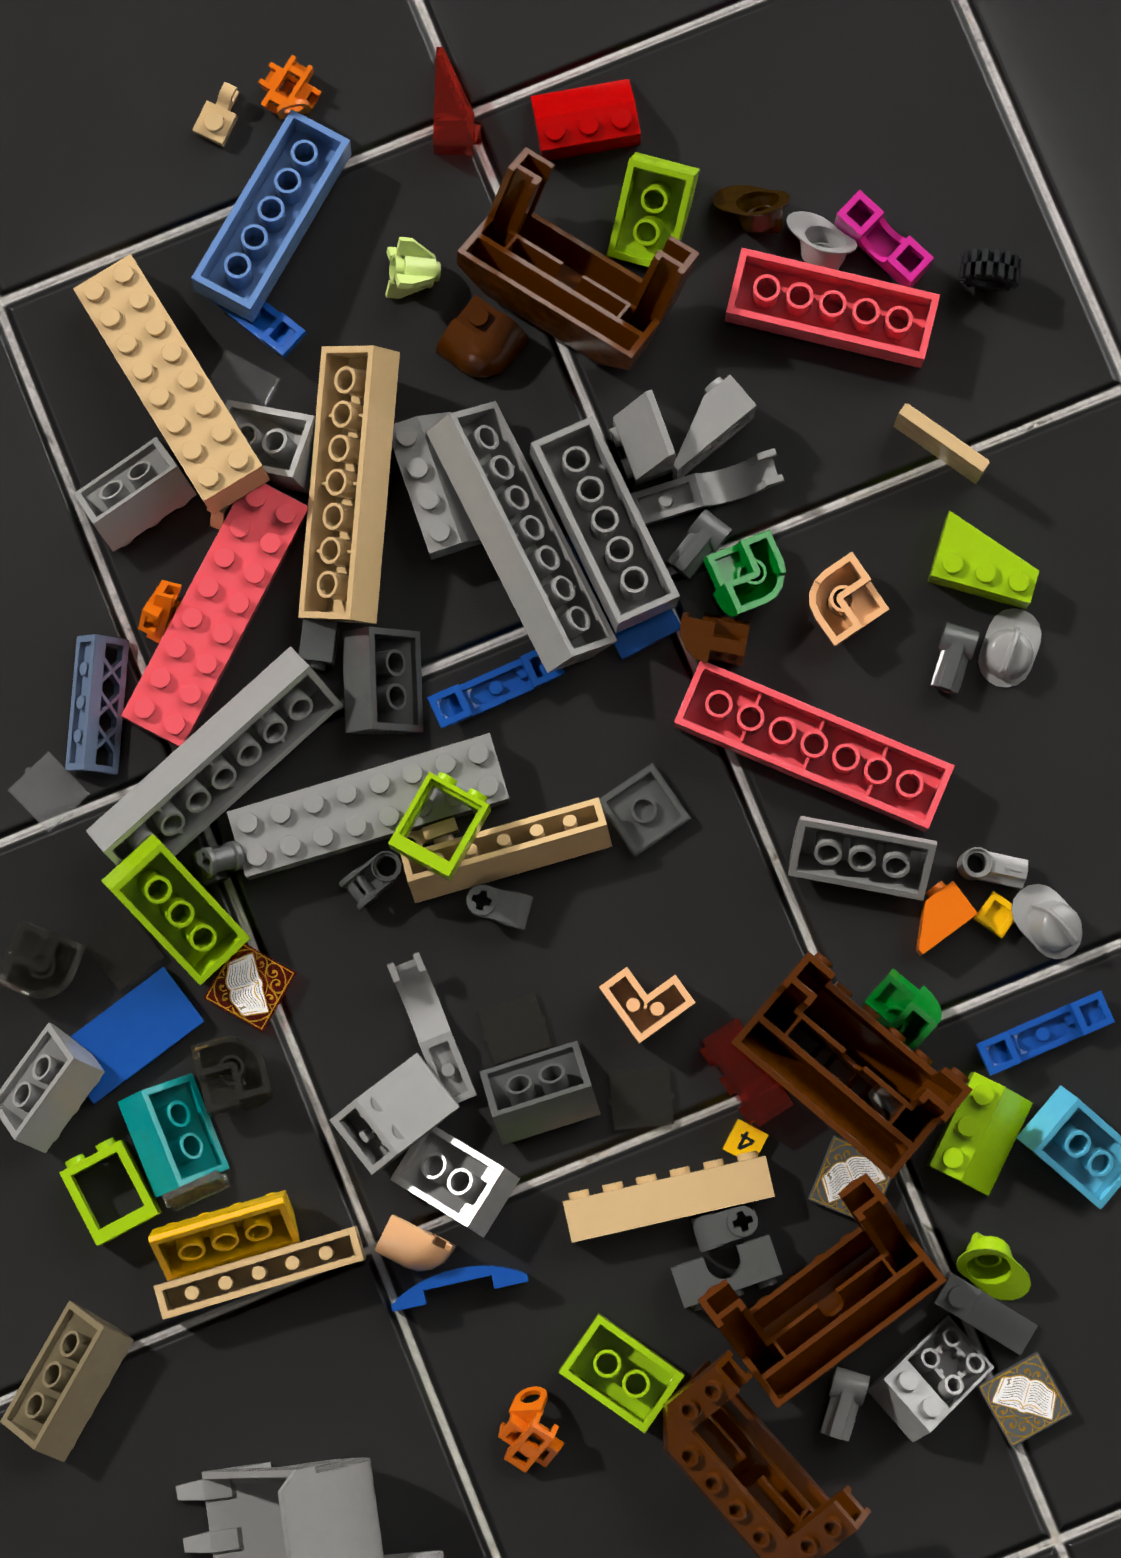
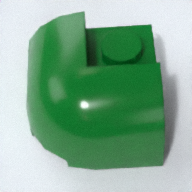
M770 529L743 539L736 545L707 555L703 559L716 588L713 596L721 609L731 617L769 603L778 596L783 587L784 575L786 574L785 564Z
M892 969L860 1006L862 1007L863 1004H866L880 1016L877 1021L887 1030L891 1026L899 1031L906 1038L904 1044L912 1051L934 1030L942 1017L940 1004L934 995L924 985L919 990L895 969Z

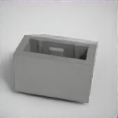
M416 1053L331 1118L330 1122L371 1175L383 1170L460 1106L421 1056Z
M947 1315L895 1361L867 1391L913 1443L931 1433L990 1373L994 1366L951 1317Z

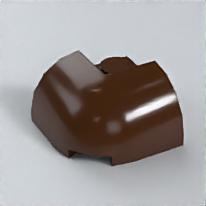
M475 294L457 319L454 318L446 328L436 346L435 352L459 371L472 378H488L504 372L530 339L527 333L503 311L500 313Z
M683 612L680 623V637L685 649L694 658L708 663V659L742 666L750 628L749 621L704 613L703 619L691 618L692 613Z

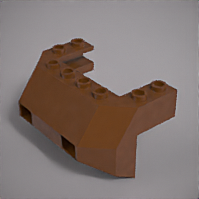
M525 147L507 168L488 216L458 249L457 265L485 295L597 364L630 370L648 347L676 303L700 253L675 237L670 236L663 250H659L653 257L644 278L642 279L534 213L555 164Z
M808 952L731 1043L887 1176L893 1179L934 1128L947 1122L973 1089L967 1085L970 1080L955 1067L951 1070L946 1066L938 1071L934 1070L931 1067L933 1061L919 1049L913 1052L904 1044L906 1038L899 1031L891 1026L887 1030L877 1021L880 1016L866 1004H863L862 1007L857 1005L850 999L853 993L837 981L835 985L830 982L836 974L831 970L833 964L819 952L815 955ZM796 1025L819 1044L810 1055L788 1037V1034ZM871 1089L895 1108L887 1119L882 1117L863 1100Z
M867 1173L851 1181L844 1190L838 1193L859 1227L853 1232L845 1234L837 1244L825 1253L817 1255L809 1265L797 1274L788 1277L784 1284L772 1293L760 1298L752 1308L748 1310L726 1279L710 1287L698 1299L703 1309L742 1359L777 1409L947 1281L910 1235L889 1200Z
M730 1350L726 1351L713 1363L707 1360L679 1385L663 1404V1450L755 1556L760 1558L824 1557L855 1533L869 1516L871 1510L867 1506L863 1508L850 1493L852 1489L848 1484L831 1498L819 1487L738 1394L739 1389L753 1376L749 1371L745 1373L731 1358L734 1354Z

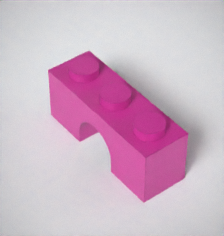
M861 190L836 214L834 224L844 234L854 239L857 246L900 285L912 288L931 268L934 257L910 235L904 238L898 234L885 220L884 211Z

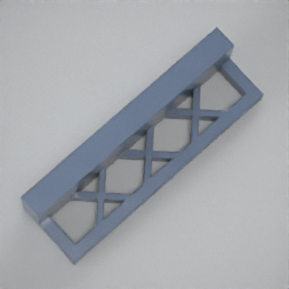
M98 634L77 636L65 764L66 771L118 774L123 721L121 715L124 710L130 640ZM106 644L118 646L117 660L112 665L105 658ZM108 677L114 685V694L109 699H107L102 691L103 682ZM106 711L111 718V728L104 733L99 725L100 715ZM102 745L108 751L107 766L96 764L97 749Z

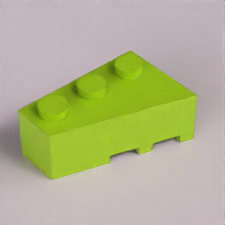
M949 511L945 518L928 582L1026 609L1031 603L1039 570Z

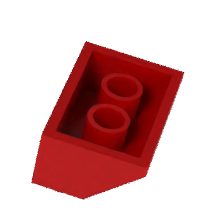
M629 79L530 96L540 153L548 161L641 145L640 125Z

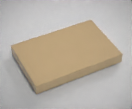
M905 403L898 413L894 428L974 484H977L990 463L987 458L910 404Z

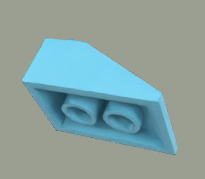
M1060 1085L1016 1138L1101 1210L1121 1186V1135L1079 1098Z

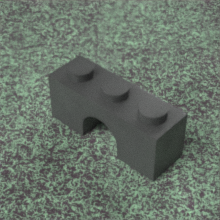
M769 1234L735 1245L739 1255V1266L735 1273L729 1277L720 1278L712 1275L707 1269L703 1256L670 1267L683 1307L691 1306L693 1312L702 1310L703 1307L698 1302V1299L710 1287L719 1284L724 1279L728 1281L738 1296L745 1294L743 1288L753 1284H757L758 1289H762L778 1283L776 1277L783 1273Z

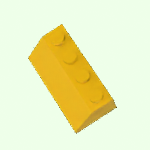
M286 1190L269 1193L263 1197L243 1203H235L216 1211L201 1213L198 1216L179 1222H171L165 1226L152 1229L148 1236L149 1244L167 1281L300 1242L294 1210Z

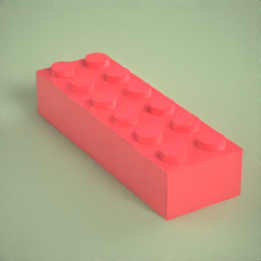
M742 248L726 310L725 322L921 368L925 360L940 294Z

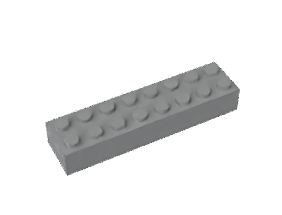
M493 401L449 413L426 431L547 673L592 658L615 643L617 639L497 402Z
M290 646L89 827L86 832L116 866L151 834L159 839L176 856L343 704Z
M490 733L227 811L234 839L238 842L243 852V870L246 878L253 880L391 838L428 772L438 775L441 771L458 781L456 786L466 792H468L469 788L479 791L488 798L486 803L490 804L491 808L509 803L510 798ZM434 789L411 831L422 829L425 826L452 817L456 819L476 813V811Z

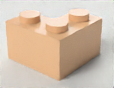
M628 967L599 986L600 991L638 1044L696 1003L676 975L648 995Z

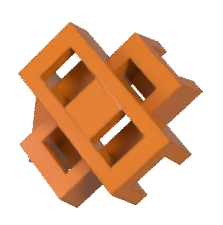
M291 55L284 68L270 62L268 66L271 71L266 79L260 78L258 81L261 89L268 92L261 105L279 116V120H285L291 109L308 116L322 92L308 84L313 76V66L308 65L307 68L297 62V58L294 55ZM286 80V82H285L284 86L282 87V89L279 90L280 87L282 86V84L284 83V81Z
M162 580L142 609L138 629L147 633L146 637L157 643H160L181 601H178L181 590L180 584Z
M538 1386L528 1387L517 1393L509 1409V1421L507 1424L505 1422L501 1423L498 1434L500 1439L510 1445L504 1459L525 1473L535 1461L546 1468L565 1443L555 1437L559 1426L554 1424L549 1429L539 1423L548 1401V1394L544 1388ZM540 1395L539 1399L534 1402H522L527 1396ZM531 1435L537 1440H539L541 1443L537 1444L528 1437ZM519 1452L527 1458L523 1461L514 1454Z

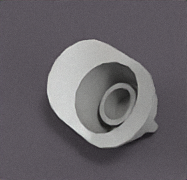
M798 211L789 214L786 219L789 230L800 239L801 256L806 263L839 270L847 253H851L857 248V243L854 239L844 234L822 216L811 212Z
M1011 608L1001 611L990 623L980 649L978 664L982 675L993 685L1005 688L1016 686L1025 680L1031 671L1042 636L1040 625L1032 614L1024 609Z
M1041 884L1028 885L1017 893L1012 904L1013 920L1019 930L1044 956L1052 959L1067 958L1073 954L1079 947L1083 935L1081 919L1077 912L1049 886Z

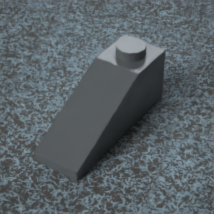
M947 1272L945 1276L947 1281L937 1289L931 1302L1021 1356L1038 1325L955 1274Z

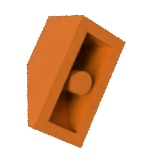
M941 880L925 892L929 899L922 903L916 952L919 956L926 953L978 914L954 881L945 885Z

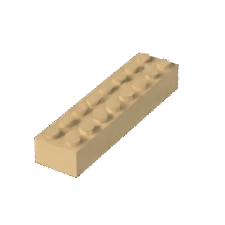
M131 254L73 288L211 515L270 481L261 462Z
M374 345L322 346L298 618L377 624L400 352Z

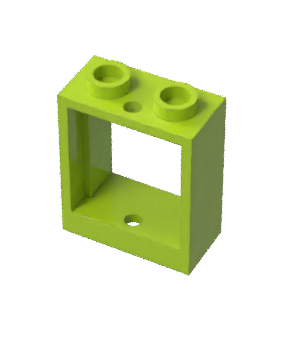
M440 771L438 775L428 772L388 845L395 852L451 882L491 812L490 804L486 803L488 798L479 791L469 788L468 792L457 787L458 781L446 773ZM434 789L477 812L450 861L407 838Z
M114 1137L95 1146L98 1151L97 1153L87 1158L82 1153L66 1161L65 1165L67 1168L59 1172L96 1246H102L163 1213L126 1141L119 1140L116 1142ZM118 1153L144 1206L100 1228L74 1176Z

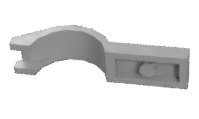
M775 448L757 453L754 457L739 464L712 472L694 473L631 493V496L645 525L648 526L705 507L737 501L785 481L782 474H777L773 460L777 453Z
M417 952L413 954L414 959L397 966L392 962L387 964V967L408 1013L428 1067L456 1103H459L477 1094L420 953Z

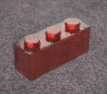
M735 1018L703 1039L702 1043L705 1047L700 1052L710 1067L716 1064L724 1075L719 1078V1081L728 1095L731 1096L736 1093L743 1104L738 1107V1110L747 1124L750 1125L755 1122L757 1127H761L794 1104L777 1081L731 1043L743 1029L739 1020Z

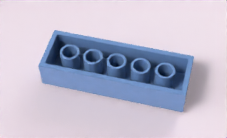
M291 109L192 275L191 280L194 291L253 322L351 157L350 140Z

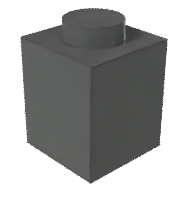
M303 618L299 656L315 671H326V666L335 667L340 628L337 622Z

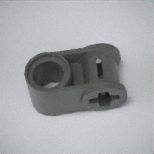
M229 841L222 846L205 847L190 854L198 882L203 887L229 879V876L242 870L244 866L243 852L236 841Z
M382 851L339 882V886L348 890L358 903L357 909L361 911L373 903L386 889L403 876L404 866L402 858L393 852ZM391 857L395 860L397 868L393 875L385 877L380 873L379 865L383 859ZM357 882H358L359 885L363 888V890L365 891V894H364V893L362 892V890L358 887Z
M477 885L468 892L466 905L468 910L475 916L493 920L495 923L525 930L534 897L511 890ZM480 892L487 893L486 899L491 901V905H485L483 910L476 909V903L471 901L472 897L479 896Z
M740 1204L690 1218L700 1252L724 1246L731 1241L753 1234L758 1226V1215L755 1209L750 1205ZM743 1211L745 1216L751 1215L753 1220L748 1222L747 1229L742 1230L740 1225L733 1224V1221L737 1219V1213Z

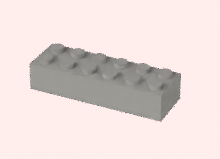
M593 416L531 442L529 455L615 634L677 607L680 595Z

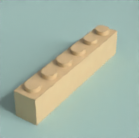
M598 797L480 831L451 882L401 855L414 902L418 903L612 847V843ZM463 836L424 848L450 861Z
M756 1150L738 1154V1162L724 1165V1160L721 1158L703 1162L704 1169L691 1172L690 1166L669 1170L671 1177L657 1180L655 1173L637 1177V1185L624 1188L622 1181L602 1185V1193L590 1195L589 1189L568 1193L570 1200L563 1201L571 1241L573 1243L775 1197L766 1156L758 1157Z
M353 1226L153 1287L162 1319L164 1320L367 1258L358 1227Z

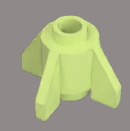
M399 237L397 247H387L386 253L390 261V280L388 281L385 293L386 298L400 299L425 288H431L434 282L439 281L441 275L440 262L436 261L433 253L413 238Z

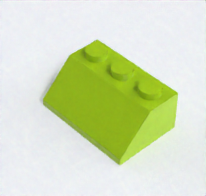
M971 1072L968 1077L970 1081L967 1085L973 1090L947 1120L926 1166L989 1196L1033 1103L1005 1086L976 1072Z

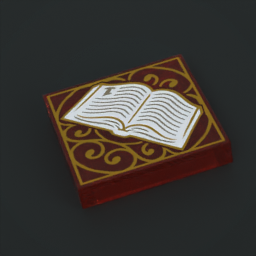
M245 943L221 966L203 999L264 1032L296 977L297 972Z

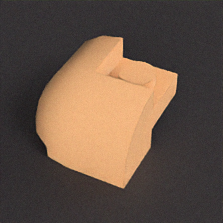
M850 552L825 569L814 580L809 592V607L813 616L834 647L859 632L889 610V607L870 582L871 578L853 552Z
M393 1214L377 1243L375 1252L405 1268L415 1271H426L445 1263L457 1245Z

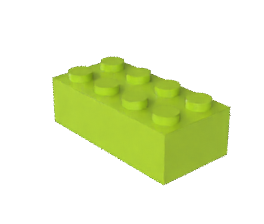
M153 834L145 839L101 880L199 985H202L251 939Z

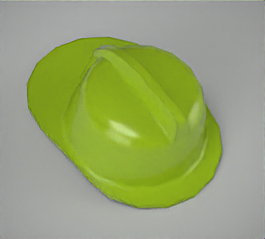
M976 1232L972 1235L971 1242L968 1244L966 1251L957 1259V1270L981 1291L995 1299L1015 1300L1022 1298L1029 1292L1031 1286L1029 1274L1013 1259L1010 1246L1001 1238L984 1236Z

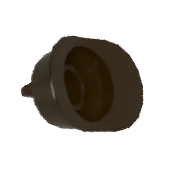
M731 185L720 189L713 196L714 205L720 210L736 214L741 227L750 233H780L783 228L784 207L791 200L790 195L785 191L769 190L750 185Z

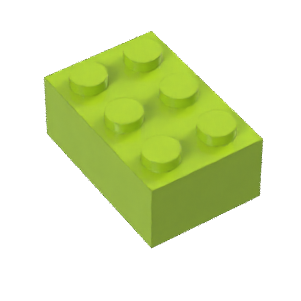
M600 1313L597 1314L559 1369L561 1375L643 1433H646L663 1408V1404L670 1398L685 1376L681 1370Z

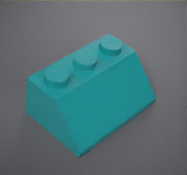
M192 1073L141 1090L118 1102L155 1198L230 1169Z

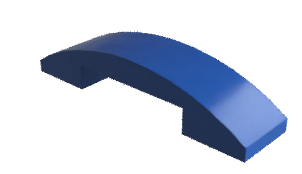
M266 301L253 322L213 302L236 323L283 358H286L307 334L302 327L283 312L277 311Z
M533 650L511 663L461 685L456 684L427 697V700L440 728L443 729L521 697L565 675V671L561 668L547 673L536 650Z
M1098 991L977 1043L976 1047L989 1076H992L1048 1050L1112 1024L1115 1021L1102 991Z
M473 1265L447 1270L433 1275L407 1290L391 1305L392 1312L426 1305L428 1303L426 1290L490 1275L492 1276L494 1289L529 1281L528 1273L496 1265Z

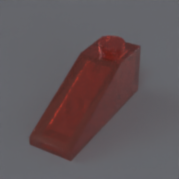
M436 47L433 125L434 154L474 156L475 145H481V125L475 124L474 112L444 48Z

